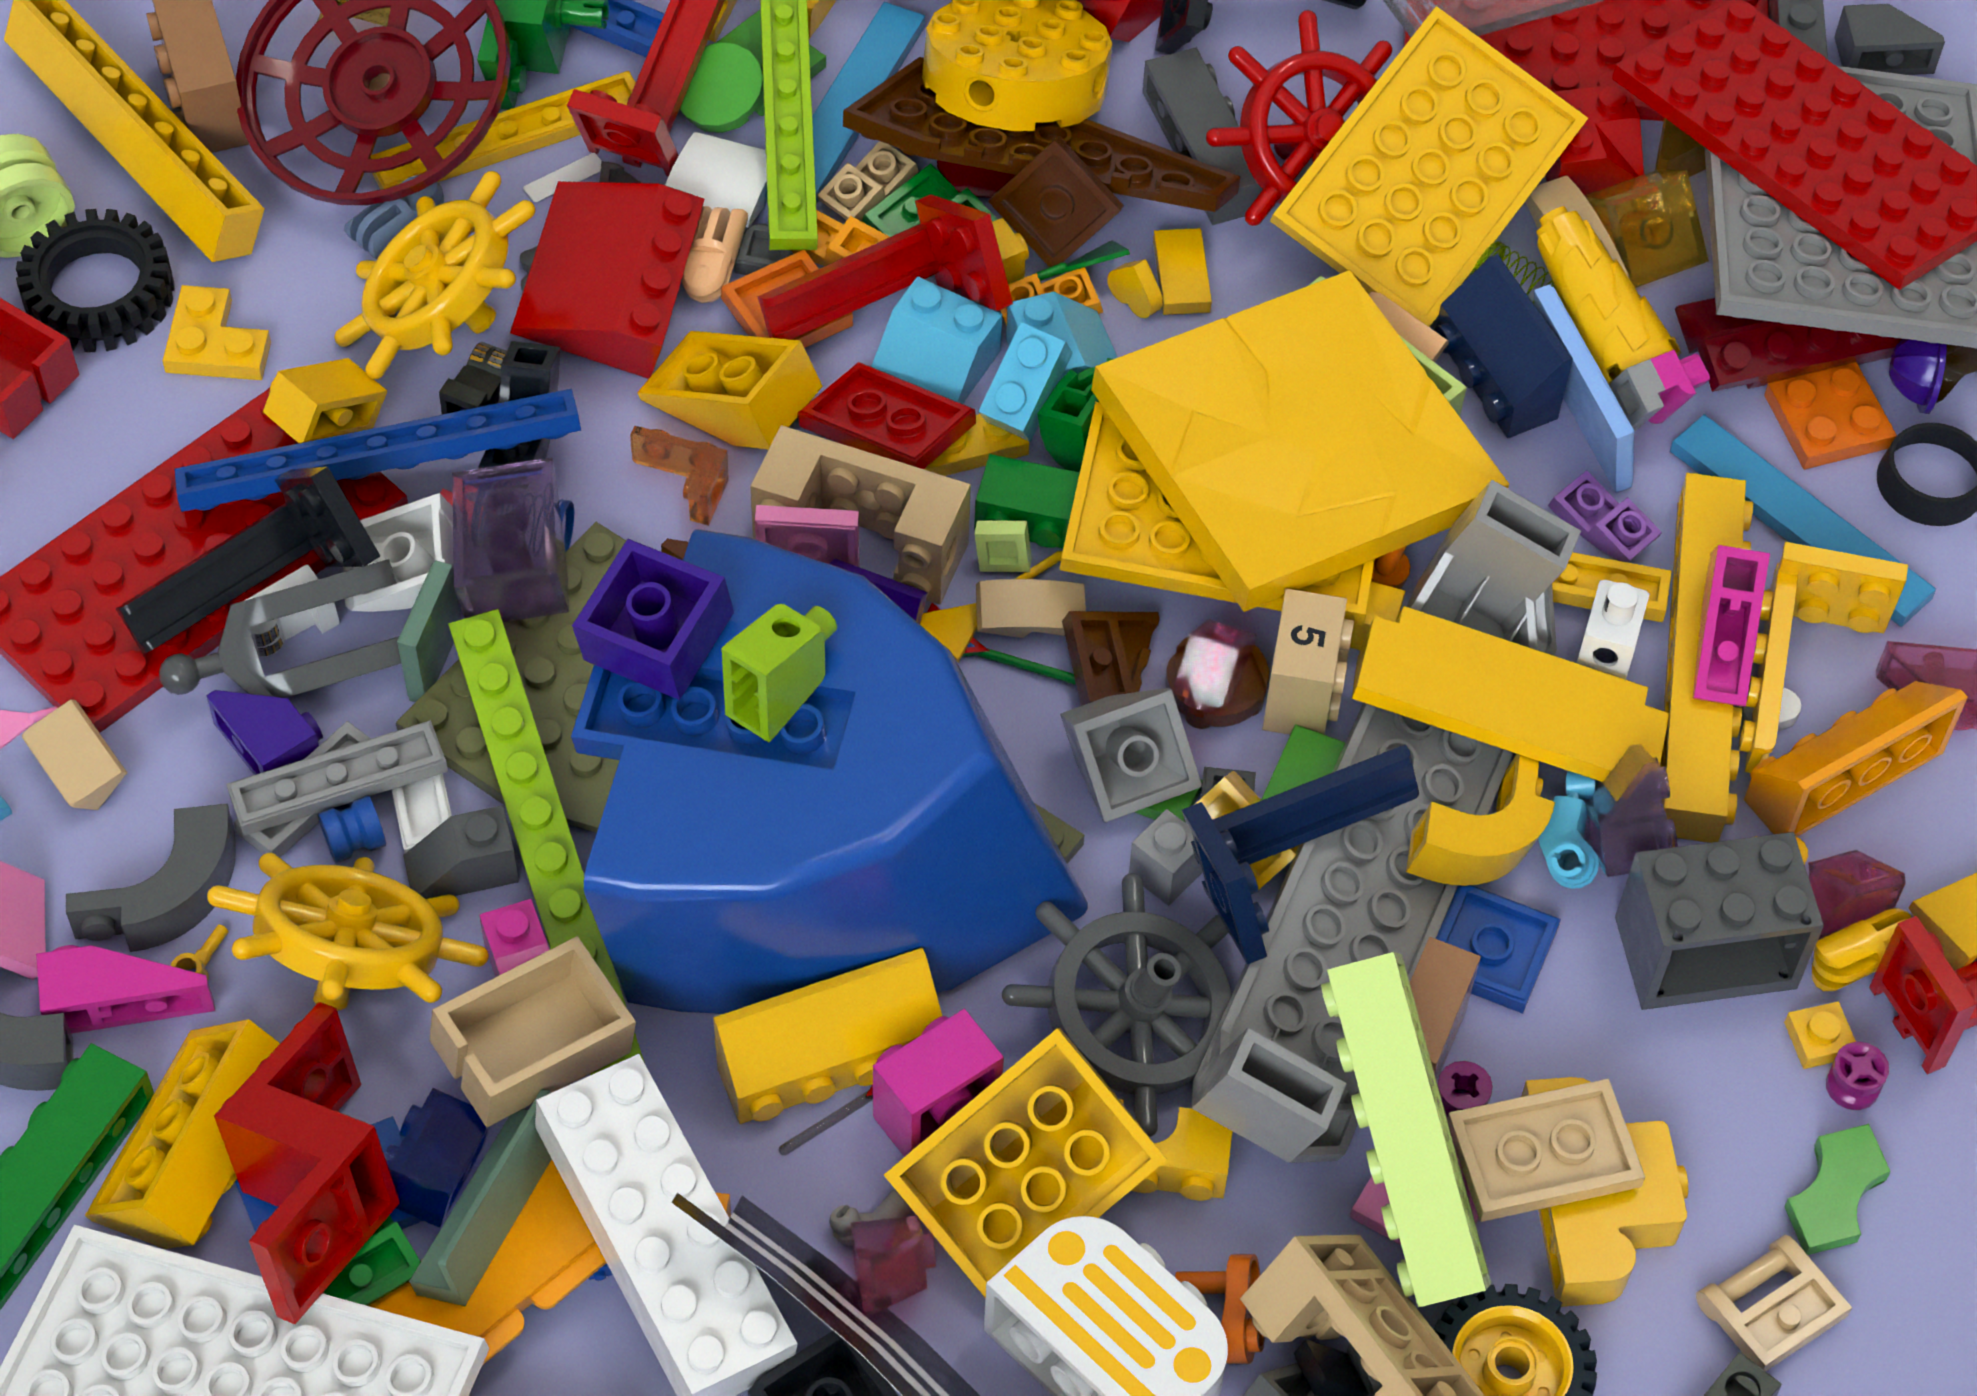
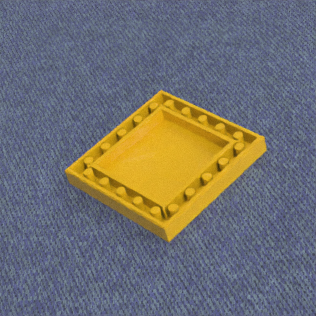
M1351 270L1095 366L1091 387L1092 392L1243 612L1284 596L1286 588L1300 590L1451 528L1454 522L1491 480L1506 488L1509 487V482L1433 380L1427 376L1424 368Z

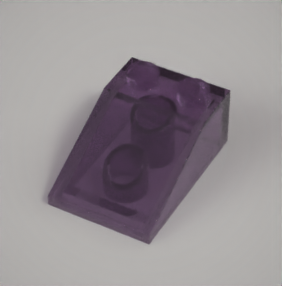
M553 458L452 473L454 590L464 618L499 609L502 622L569 612L568 571Z

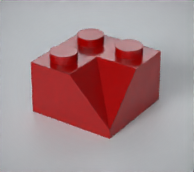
M1619 84L1554 91L1556 95L1588 117V120L1545 175L1546 181L1548 182L1567 175L1585 197L1643 190L1645 179L1641 123L1632 94Z

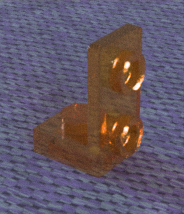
M634 426L630 434L633 462L687 477L683 489V498L689 500L690 521L709 526L729 481L727 450L717 448L708 442H695L676 437L660 429L650 430Z

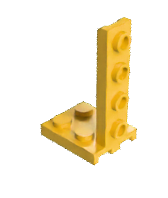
M1791 542L1784 543L1782 557L1774 570L1771 587L1764 590L1760 620L1765 621L1764 633H1757L1753 663L1759 664L1758 676L1750 677L1746 707L1753 708L1752 721L1744 720L1738 747L1739 751L1747 752L1744 772L1751 773L1758 763L1769 757V753L1773 751L1776 744L1793 617H1799L1808 623L1825 622L1846 626L1861 633L1878 632L1884 634L1905 586L1908 564Z

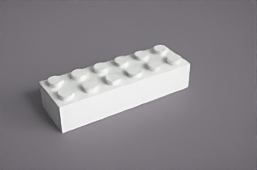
M640 1054L536 1100L535 1128L677 1396H736L750 1389L761 1376L796 1354L798 1343L756 1266L671 1204L678 1192L725 1227L729 1220L726 1211Z

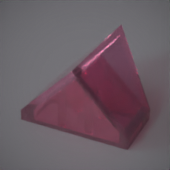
M1858 850L1808 862L1810 884L1824 924L1818 940L1855 922L1866 920L1885 910L1895 908L1906 884L1905 874Z

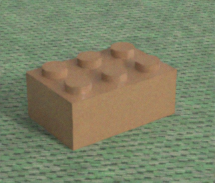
M152 0L155 12L146 13L152 40H161L162 44L153 47L160 73L163 75L170 73L171 76L170 78L163 79L170 107L172 106V109L180 107V111L173 113L211 153L249 145L241 128L237 109L241 107L236 79L212 0Z

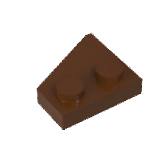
M1069 611L1062 620L1081 706L1107 696L1140 691L1142 684L1141 673L1148 663L1151 652L1148 648L1152 634L1159 624V612Z

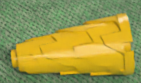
M1565 206L1558 207L1539 219L1542 227L1536 232L1538 236L1537 247L1558 296L1608 385L1628 367L1675 350L1677 356L1681 354L1675 337L1670 336L1645 295L1642 297L1639 295L1618 260H1612L1588 220H1582L1577 211L1568 212Z

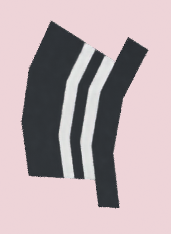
M677 1192L671 1204L767 1273L856 1349L902 1396H980L920 1335L835 1263L743 1195L724 1227Z

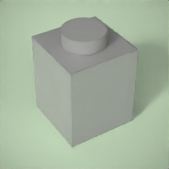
M1166 809L1132 842L1129 873L1138 874L1143 880V887L1168 906L1203 873L1200 863L1198 864L1191 845V841H1194L1189 825Z

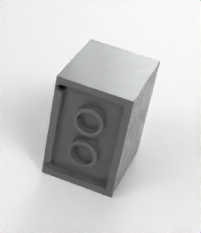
M1794 832L1636 852L1615 915L1641 1010L1795 990L1800 984L1824 926Z

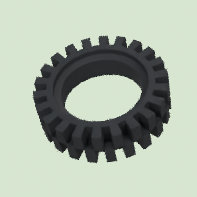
M85 209L86 221L78 222L75 212L64 215L67 223L66 227L61 228L54 219L45 224L49 237H46L39 231H36L30 237L33 247L24 245L21 250L22 261H17L16 272L18 277H16L25 313L68 337L73 351L79 340L82 341L84 352H96V341L101 340L104 341L106 351L117 349L114 338L122 336L128 346L137 342L134 329L138 328L147 336L154 330L152 319L159 322L163 321L166 316L164 306L171 307L173 302L172 291H175L174 279L163 240L158 232L153 234L150 224L143 221L138 225L136 216L130 213H126L120 222L117 210L106 209L104 220H99L96 209ZM112 253L121 255L131 260L140 270L138 281L129 293L113 303L98 307L81 308L71 306L61 301L51 290L55 277L63 267L80 257L92 254Z

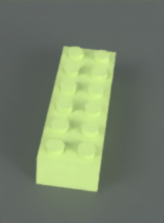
M1391 952L1327 969L1330 982L1321 984L1323 998L1329 1016L1340 1017L1345 1037L1336 1039L1337 1049L1344 1072L1354 1071L1360 1093L1351 1095L1353 1109L1360 1129L1369 1126L1375 1148L1366 1151L1367 1160L1375 1185L1385 1183L1390 1203L1381 1207L1390 1241L1400 1239L1405 1259L1397 1263V1271L1405 1297L1415 1295L1419 1308L1486 1291L1492 1282L1403 956L1400 953Z

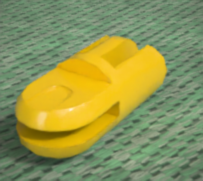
M1899 908L1888 909L1819 939L1814 949L1811 977L1815 986L1822 991H1836L1876 972L1897 924L1911 918V915Z

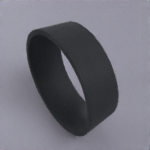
M1942 423L1916 424L1899 433L1882 457L1877 469V484L1881 495L1889 506L1911 521L1930 526L1954 525L1971 517L1977 511V485L1968 493L1957 497L1940 498L1924 494L1911 487L1901 477L1895 465L1894 452L1911 444L1929 443L1940 445L1961 455L1969 462L1977 474V441L1964 431Z

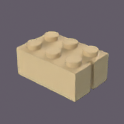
M576 936L432 1009L429 1041L454 1079L462 1076L461 1089L487 1128L533 1104L541 1089L550 1090L551 1092L557 1091L631 1053L636 1021L579 937Z

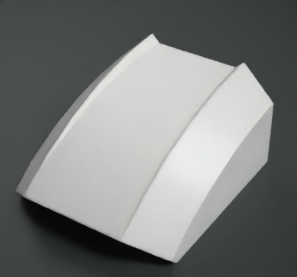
M440 493L360 520L381 555L369 564L390 559L397 584L346 598L345 607L351 611L375 612L412 608L435 560L453 565L458 597L465 596L473 589L470 583L468 535L459 513ZM343 567V572L359 567Z

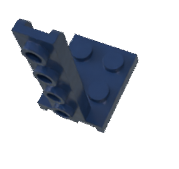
M1406 744L1213 820L1202 802L1182 809L1184 819L1192 831L1194 841H1191L1195 859L1198 864L1200 863L1205 880L1202 881L1204 891L1247 965L1267 957L1262 935L1269 932L1268 923L1258 902L1253 903L1251 895L1259 892L1249 864L1416 799L1419 796V789L1411 753Z

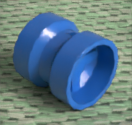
M369 796L354 800L350 808L342 811L331 808L318 813L325 841L335 863L351 858L353 852L361 847L372 851L386 846L380 820Z

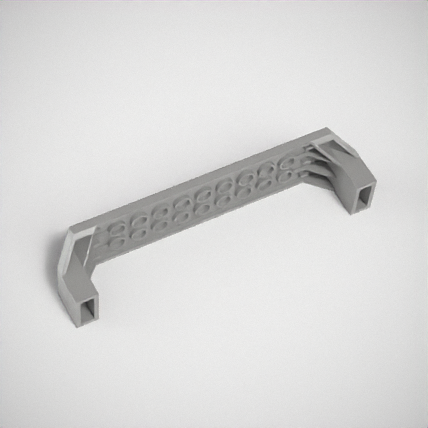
M1491 480L1450 528L1416 584L1407 607L1554 656L1557 646L1552 583L1565 570L1581 530ZM1366 703L1362 704L1332 773L1406 744L1411 753L1419 796L1412 801L1299 845L1296 856L1290 864L1266 918L1269 932L1263 934L1262 938L1267 957L1248 965L1247 963L1245 964L1193 1080V1110L1289 1163L1338 1161L1345 1155L1358 1125L1351 1095L1360 1093L1355 1072L1345 1073L1339 1057L1336 1039L1345 1037L1340 1017L1329 1016L1323 998L1321 984L1330 982L1327 969L1396 952L1402 954L1409 982L1411 981L1429 937L1436 939L1458 886L1434 882L1406 872L1412 830L1431 802L1468 814L1488 815L1513 752Z

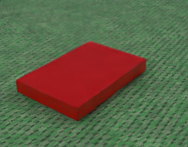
M857 362L798 412L799 426L840 444L921 469H925L976 424L975 409L860 362Z

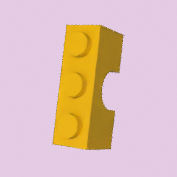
M1179 1107L1174 1132L1167 1139L1155 1143L1167 1160L1131 1191L1138 1193H1151L1156 1190L1181 1193L1182 1196L1197 1201L1208 1200L1212 1197L1224 1199L1233 1131L1191 1108Z

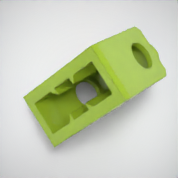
M776 604L721 648L725 715L765 741L770 742L823 681L825 676V641L837 630V623L833 616L820 606H813L803 616L785 604Z

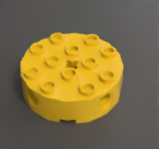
M952 0L951 3L934 12L926 27L922 79L925 88H930L936 93L935 102L946 112L976 125L1009 131H1035V123L1056 121L1062 128L1079 124L1101 109L1107 95L1113 44L1106 26L1083 10V5L1075 0Z

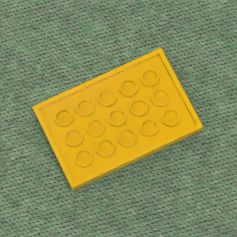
M1436 6L1277 208L1270 222L1340 274L1351 270L1368 295L1371 291L1383 294L1430 327L1439 316L1441 304L1468 278L1588 120V117Z
M1095 401L1062 551L1060 570L1237 603L1100 402ZM1375 559L1304 587L1299 591L1347 598L1344 619L1354 620V625L1363 626ZM1284 596L1258 607L1282 611Z

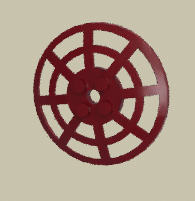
M269 0L262 8L247 34L239 56L235 79L241 107L237 109L241 128L252 150L270 172L291 189L315 200L333 204L372 205L394 201L417 193L444 178L466 160L484 139L498 115L507 90L511 65L510 43L503 16L494 0H472L455 18L449 11L432 0H349L340 6L335 0H313L324 17L303 37L293 54L291 62L264 56V53L280 23L302 0ZM390 8L387 27H373L357 32L349 21L352 17L370 10ZM409 11H418L431 17L442 25L443 29L422 45L416 37L406 32ZM486 13L492 24L498 45L499 64L496 80L473 82L475 75L474 57L470 42L465 33ZM334 31L342 44L332 54L326 68L307 66L318 45L329 33ZM455 44L460 59V82L436 81V69L433 61ZM382 73L390 74L389 81L385 87L376 91L369 90V85L373 78ZM258 74L285 80V108L289 123L293 129L266 141L262 133L257 114L256 85ZM302 84L321 87L326 105L329 108L328 111L308 122L304 119L301 107ZM489 100L485 111L472 132L454 152L443 160L435 147L455 128L467 107L468 101ZM431 101H454L443 122L432 134L427 136L417 120L425 113ZM339 125H343L346 129L358 135L351 157L343 156L330 150L319 142L317 138ZM402 131L412 146L409 150L391 157L370 159L378 137H386ZM304 145L309 152L322 162L345 171L335 192L303 181L288 170L277 157ZM419 158L427 169L425 173L388 189L355 193L364 173L393 170L410 164Z

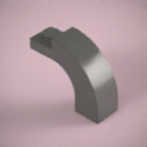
M228 803L174 809L173 849L164 866L147 880L124 888L66 894V915L75 939L86 938L100 941L109 939L113 935L124 934L130 952H135L170 942L185 934L206 918L215 908L207 900L209 889L216 885L228 887L235 865V829Z
M0 1012V1085L21 1090H56L60 1085L65 1068L74 1059L73 1037L64 1013L15 1017Z

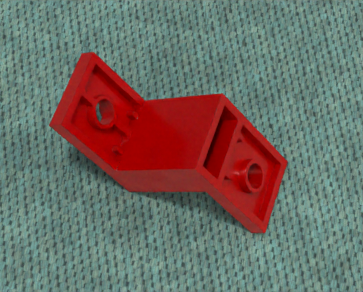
M318 1002L302 1021L294 1026L291 1033L259 1064L256 1071L224 1102L221 1109L214 1115L241 1191L278 1207L268 1219L259 1225L255 1234L250 1238L249 1243L277 1317L295 1325L400 1204L375 1126L338 1112L362 1084L337 1008Z

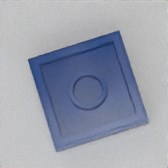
M1459 885L1436 939L1481 956L1471 994L1523 1014L1561 919L1476 886Z

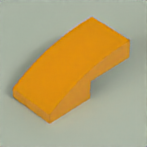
M816 210L817 250L805 251L814 263L827 266L889 238V236L852 216L848 218L845 224H842ZM792 250L793 254H795V253L801 251V250Z

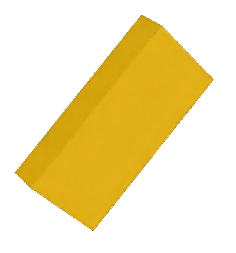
M1201 228L1154 230L1153 245L1159 289L1163 297V315L1211 313L1212 300Z

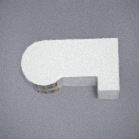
M306 564L246 600L318 580V577L309 565ZM335 602L250 626V631L258 657H266L281 649L286 639L297 635L313 625H316L323 634L339 625L340 622Z

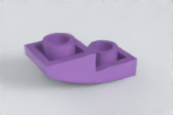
M1587 470L1554 496L1548 504L1562 520L1581 530L1580 535L1618 561L1629 563L1662 534L1654 523L1628 497L1619 504Z

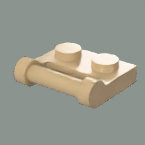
M1783 1235L1769 1245L1768 1253L1721 1284L1710 1283L1696 1293V1300L1702 1312L1712 1321H1716L1741 1352L1764 1371H1768L1848 1317L1852 1309L1851 1305L1799 1244L1788 1235ZM1782 1270L1790 1272L1794 1277L1742 1313L1734 1304L1735 1301Z

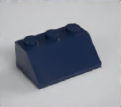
M1499 255L1491 256L1441 304L1437 326L1434 331L1448 340L1449 344L1443 350V353L1450 355L1458 367L1460 377L1465 386L1473 388L1483 403L1488 419L1492 423H1497L1508 439L1558 419L1573 358Z

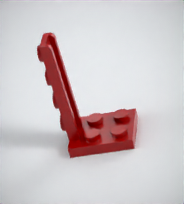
M670 0L627 105L618 103L614 97L602 91L592 90L589 94L576 89L573 90L567 107L589 152L598 155L600 149L623 156V163L641 168L642 163L662 168L665 175L669 176L679 156L669 133L725 0Z
M932 194L915 201L921 224L757 296L769 338L788 340L796 338L910 286L917 276L926 279L935 275L938 286L995 311L1012 305L1013 301L991 215Z
M1917 916L1898 923L1869 988L1874 996L1885 993L1899 1014L1894 1017L1892 1023L1903 1039L1911 1036L1915 1038L1926 1055L1921 1066L1928 1075L1946 1067L1963 1031L1977 1025V961L1953 970L1944 957V951L1939 939L1932 932H1927Z

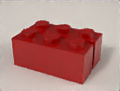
M0 298V432L14 439L43 411L41 400L43 399L49 404L54 401L79 376V371L68 337Z

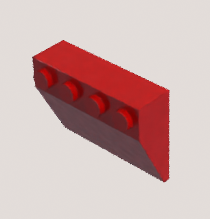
M558 181L510 334L544 345L560 347L562 351L649 379L664 343L705 199L660 183Z

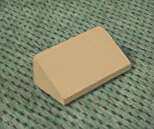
M70 699L30 726L21 735L61 795L73 808L99 810L127 774L123 765L76 700Z

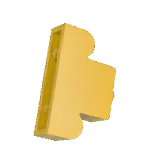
M1578 1077L1526 1080L1521 1097L1590 1083V1081ZM1665 1122L1625 1123L1645 1175L1642 1187L1538 1210L1554 1296L1562 1302L1561 1307L1604 1304L1615 1301L1622 1295L1636 1262L1635 1249L1665 1247L1676 1244L1687 1218L1684 1199L1688 1196V1177L1685 1167L1676 1164L1669 1127Z

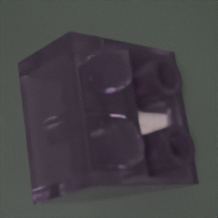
M1641 744L1632 745L1627 749L1585 805L1591 846L1598 856L1600 868L1607 877L1629 874L1636 852L1678 847L1673 819H1667L1662 805V799L1670 798V786L1665 766L1660 767L1657 757H1652Z

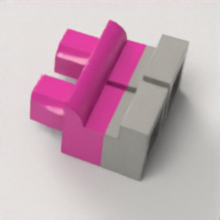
M1675 350L1626 368L1610 383L1609 387L1635 432L1646 421L1654 424L1663 423L1696 394L1695 388L1704 385L1710 380V376L1697 353L1679 360Z

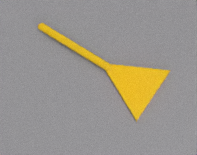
M1056 551L1030 568V572H1024L1015 579L1035 578L1061 561L1062 551ZM976 603L922 614L920 625L949 649L958 663L977 630Z

